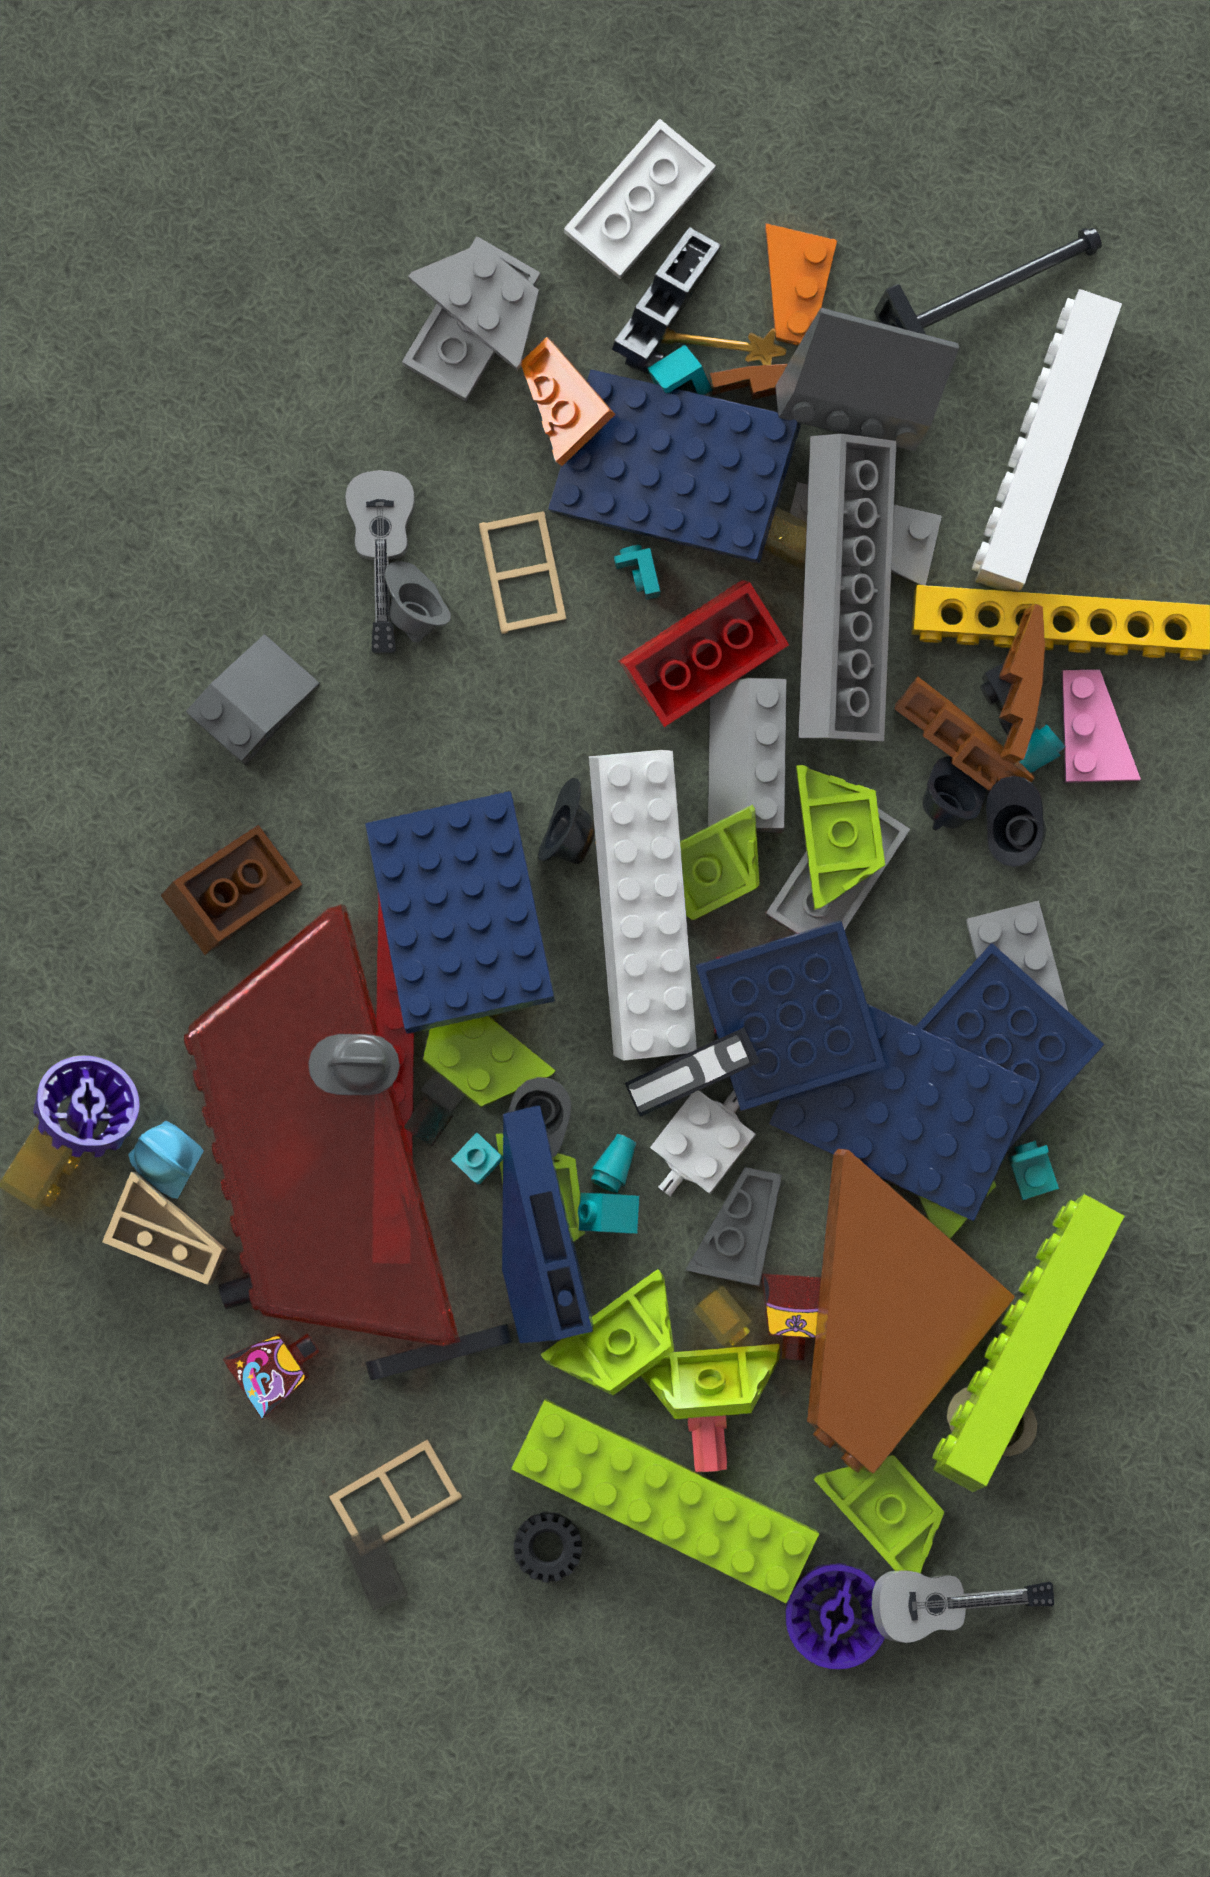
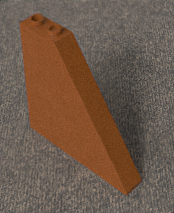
M837 1149L833 1154L807 1422L816 1429L812 1435L829 1449L835 1445L844 1453L840 1459L857 1473L863 1469L874 1474L1013 1301L1015 1296L847 1149Z

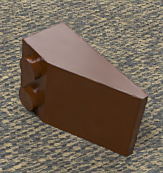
M257 825L174 880L160 896L203 954L206 955L303 884L260 826Z

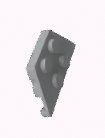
M483 243L411 272L408 276L409 281L518 371L522 364V357L539 296V290Z

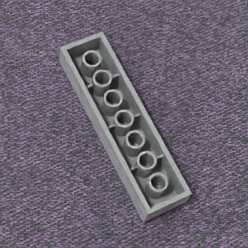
M848 434L810 436L798 738L840 741H884L896 441Z

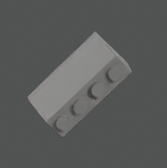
M747 678L735 680L710 697L708 827L753 804L756 815V832H783L785 809L786 679Z

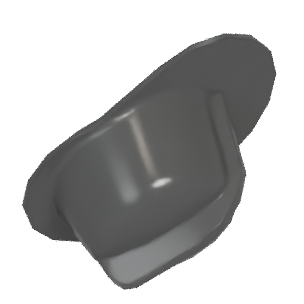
M397 561L392 562L386 567L384 577L392 595L389 612L390 618L399 629L408 635L412 642H420L436 626H444L450 622L451 613L443 602L435 584L411 563Z
M367 1034L328 1036L317 1043L311 1052L308 1063L310 1076L316 1086L327 1093L337 1095L379 1094L393 1084L400 1067L398 1054L392 1044L382 1037Z
M533 1078L525 1081L517 1088L512 1098L509 1112L541 1105L552 1155L555 1157L563 1143L571 1115V1100L568 1092L560 1083L550 1078Z

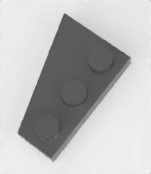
M744 1168L687 1266L686 1271L759 1286L782 1177L781 1174Z

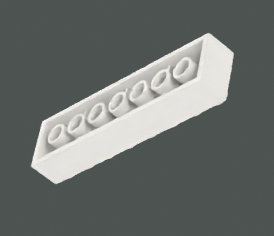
M1079 289L1074 300L1067 298L1056 329L1062 330V333H1055L1044 363L1049 364L1050 367L1049 369L1043 367L1032 397L1038 399L1037 404L1031 402L1020 432L1026 433L1025 439L1018 438L1008 466L1014 468L1013 473H1006L996 497V501L1002 502L1001 508L994 507L984 532L985 536L990 537L989 542H982L972 566V570L978 572L975 582L1001 591L1020 592L1025 584L1122 303Z
M654 750L589 756L613 1055L621 1060H633L687 1054L696 1050L697 1046L673 751Z

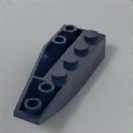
M541 1105L503 1114L502 1272L520 1343L552 1341L593 1331V1320Z

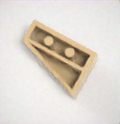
M137 1172L130 1173L102 1241L105 1244L207 1285L213 1284L227 1250Z

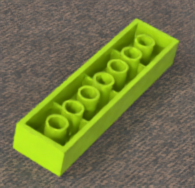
M1085 1194L1076 1201L1070 1200L1066 1207L1062 1206L1052 1224L1057 1228L1056 1232L1049 1239L1046 1238L1036 1254L1035 1258L1040 1260L1039 1265L1032 1272L1028 1271L1018 1291L1023 1293L1021 1300L1019 1299L1015 1305L1011 1304L1001 1322L1002 1325L1006 1326L1005 1331L998 1338L994 1337L984 1355L989 1362L986 1367L984 1366L981 1371H977L974 1374L967 1388V1391L972 1393L969 1400H966L964 1405L960 1404L951 1418L950 1425L955 1428L946 1439H941L933 1453L932 1458L937 1460L933 1471L971 1492L987 1486L1125 1217L1124 1215Z
M546 1398L511 1468L546 1487L784 1603H787L819 1536L817 1530Z

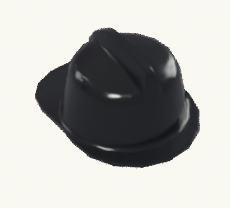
M951 756L940 758L936 762L922 799L924 811L934 820L932 829L935 831L942 826L952 829L958 828L968 820L975 819L980 813L986 795V788L951 763Z
M1018 776L1002 778L993 785L987 797L988 846L996 860L1003 865L1016 867L1025 865L1034 859L1045 841L1046 825L1043 820V804L1040 793L1034 784L1027 779Z
M576 778L568 780L558 795L548 830L539 848L538 856L541 861H546L555 856L573 864H580L583 862L592 844L594 824L591 816L579 805L581 784Z

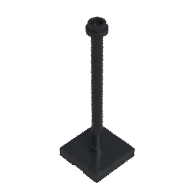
M1094 228L1081 229L1078 231V239L917 316L900 284H896L885 290L874 313L882 324L926 335L924 328L1083 252H1086L1088 256L1096 254L1097 250L1102 247L1101 238Z

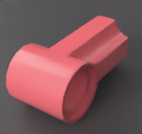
M726 1415L688 1418L689 1432H692L695 1472L727 1470V1452L724 1429H727Z

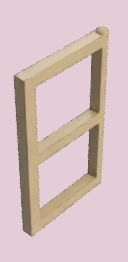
M544 511L480 523L479 528L501 633L506 634L512 630L566 620ZM539 521L547 563L496 573L488 531ZM549 571L557 613L507 623L498 581Z
M427 1439L329 1497L356 1543L359 1554L363 1556L460 1500L462 1495L457 1492ZM425 1450L448 1490L450 1497L411 1518L386 1472ZM379 1477L405 1523L365 1545L340 1499Z

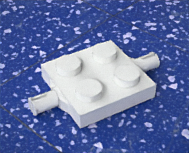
M734 1090L723 1104L711 1100L700 1091L692 1093L650 1147L663 1157L672 1169L660 1186H658L664 1192L671 1183L665 1191L670 1197L683 1179L696 1183L711 1194L756 1136L753 1131L739 1121L735 1114L739 1108V1103Z

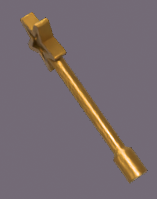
M670 329L661 342L671 345L677 342L746 351L750 353L746 356L745 361L761 360L763 365H771L772 357L786 354L785 348L774 344L775 329H771L764 338L749 333L748 339L751 343L680 334Z

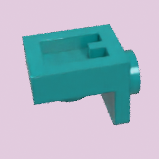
M634 545L621 549V555L614 556L616 569L638 564L639 569L632 570L636 591H644L646 600L661 597L650 548L642 550L641 545Z
M476 1133L451 1160L476 1184H481L499 1165L503 1157L481 1135Z
M1035 1140L1014 1147L1016 1155L1010 1156L1008 1159L1022 1200L1059 1189L1047 1154L1049 1152L1047 1145L1038 1147Z

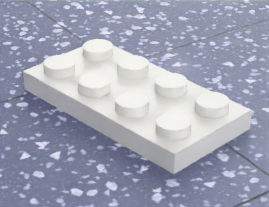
M659 119L564 228V233L616 277L621 279L715 171L716 165Z

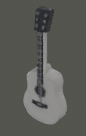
M377 470L365 472L354 477L347 487L345 496L348 512L356 527L355 547L357 553L364 559L374 560L375 622H373L372 652L374 654H394L396 652L393 622H390L389 615L390 590L386 584L384 574L386 567L389 565V560L401 558L407 552L408 540L406 529L414 511L415 495L410 481L405 476L392 471Z
M903 1570L890 1571L882 1575L876 1581L872 1593V1612L879 1633L890 1641L903 1643L915 1642L936 1630H956L960 1628L965 1620L966 1609L1020 1604L1051 1607L1054 1605L1053 1584L1051 1582L1024 1586V1589L964 1594L962 1584L955 1576L938 1575L926 1577L917 1572Z

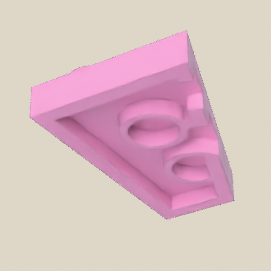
M1063 670L1061 678L1063 739L1066 746L1064 748L1065 783L1140 781L1141 778L1101 671Z

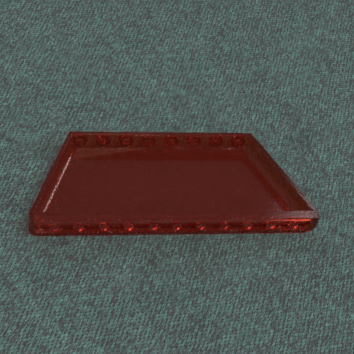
M343 904L330 907L193 1021L188 1027L189 1033L184 1034L187 1052L190 1056L194 1055L197 1069L193 1070L195 1085L199 1092L203 1091L206 1106L202 1107L203 1117L207 1127L213 1128L216 1142L212 1143L213 1156L217 1164H222L225 1178L221 1179L222 1191L227 1201L231 1200L235 1214L230 1216L232 1230L236 1237L241 1238L244 1250L240 1252V1262L244 1273H250L253 1288L249 1289L250 1301L255 1311L260 1310L262 1315L267 1317L438 1346L459 1343L460 1339L393 1084L379 1094L337 1095L327 1093L316 1086L310 1076L308 1063L311 1052L317 1043L326 1037L338 1034H367L380 1037L347 907Z

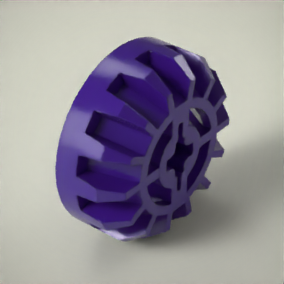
M74 1056L56 1063L45 1073L38 1087L33 1113L39 1119L38 1130L42 1135H50L52 1137L53 1147L59 1150L64 1145L72 1149V1156L81 1157L83 1152H91L96 1158L103 1156L107 1149L116 1151L122 1146L124 1139L130 1136L139 1113V1096L131 1078L114 1063L94 1056ZM71 1097L67 1112L57 1113L59 1105ZM58 1121H67L69 1127L77 1132V1137L65 1132ZM99 1121H109L106 1130L93 1138L94 1129L98 1126Z
M844 1563L814 1567L813 1570L797 1580L786 1603L785 1624L792 1643L807 1660L828 1669H847L868 1660L882 1645L885 1638L879 1633L872 1612V1593L876 1582L861 1569ZM837 1587L834 1597L827 1598L822 1602L821 1606L812 1603V1600L819 1592L827 1588ZM852 1594L855 1595L860 1603L862 1610L861 1619L854 1617L853 1609L849 1605ZM841 1602V1611L846 1618L845 1620H838L832 1628L831 1619L826 1614L828 1610L835 1611ZM809 1608L819 1611V1619L824 1627L821 1636L813 1629L810 1623ZM853 1623L859 1625L851 1636L837 1640L838 1635L847 1632Z

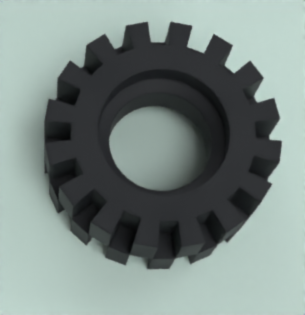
M541 1512L529 1517L520 1526L514 1541V1556L520 1569L527 1573L530 1578L549 1583V1581L556 1582L562 1580L565 1576H569L578 1565L582 1554V1539L579 1530L569 1518L556 1512ZM552 1532L562 1540L563 1551L556 1560L546 1562L535 1555L533 1543L541 1533Z

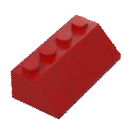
M740 580L618 662L645 703L663 727H666L789 644L751 583Z

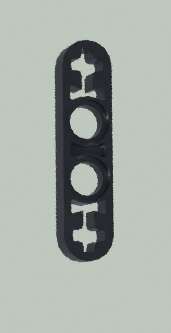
M508 1324L365 1363L371 1381L512 1342Z

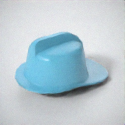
M164 1121L161 1125L141 1134L135 1148L128 1155L132 1166L142 1177L162 1193L171 1198L178 1199L204 1150L177 1126Z

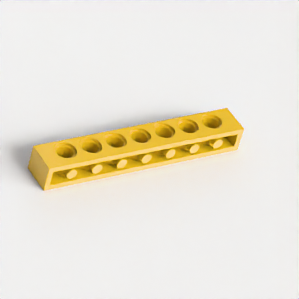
M917 585L914 590L911 635H920L919 640L922 642L939 643L942 642V637L957 638V644L979 645V639L994 640L995 647L1010 648L1018 629L1016 615L1024 613L1025 609L1038 604L1043 607L1045 650H1053L1054 645H1068L1069 652L1089 653L1091 652V647L1106 648L1105 654L1117 656L1128 655V650L1143 651L1142 656L1148 658H1164L1165 652L1180 653V659L1189 661L1202 660V655L1210 653V605ZM946 608L957 610L960 614V622L956 625L945 623L941 617V611ZM985 610L993 612L998 620L997 625L991 628L983 626L979 622L978 614ZM1056 616L1067 617L1072 625L1071 631L1066 633L1057 631L1053 625V618ZM1094 618L1103 619L1108 624V634H1095L1090 627V621ZM1128 622H1141L1146 630L1145 636L1142 638L1133 637L1128 631ZM1169 623L1177 624L1182 629V639H1170L1165 633V625Z

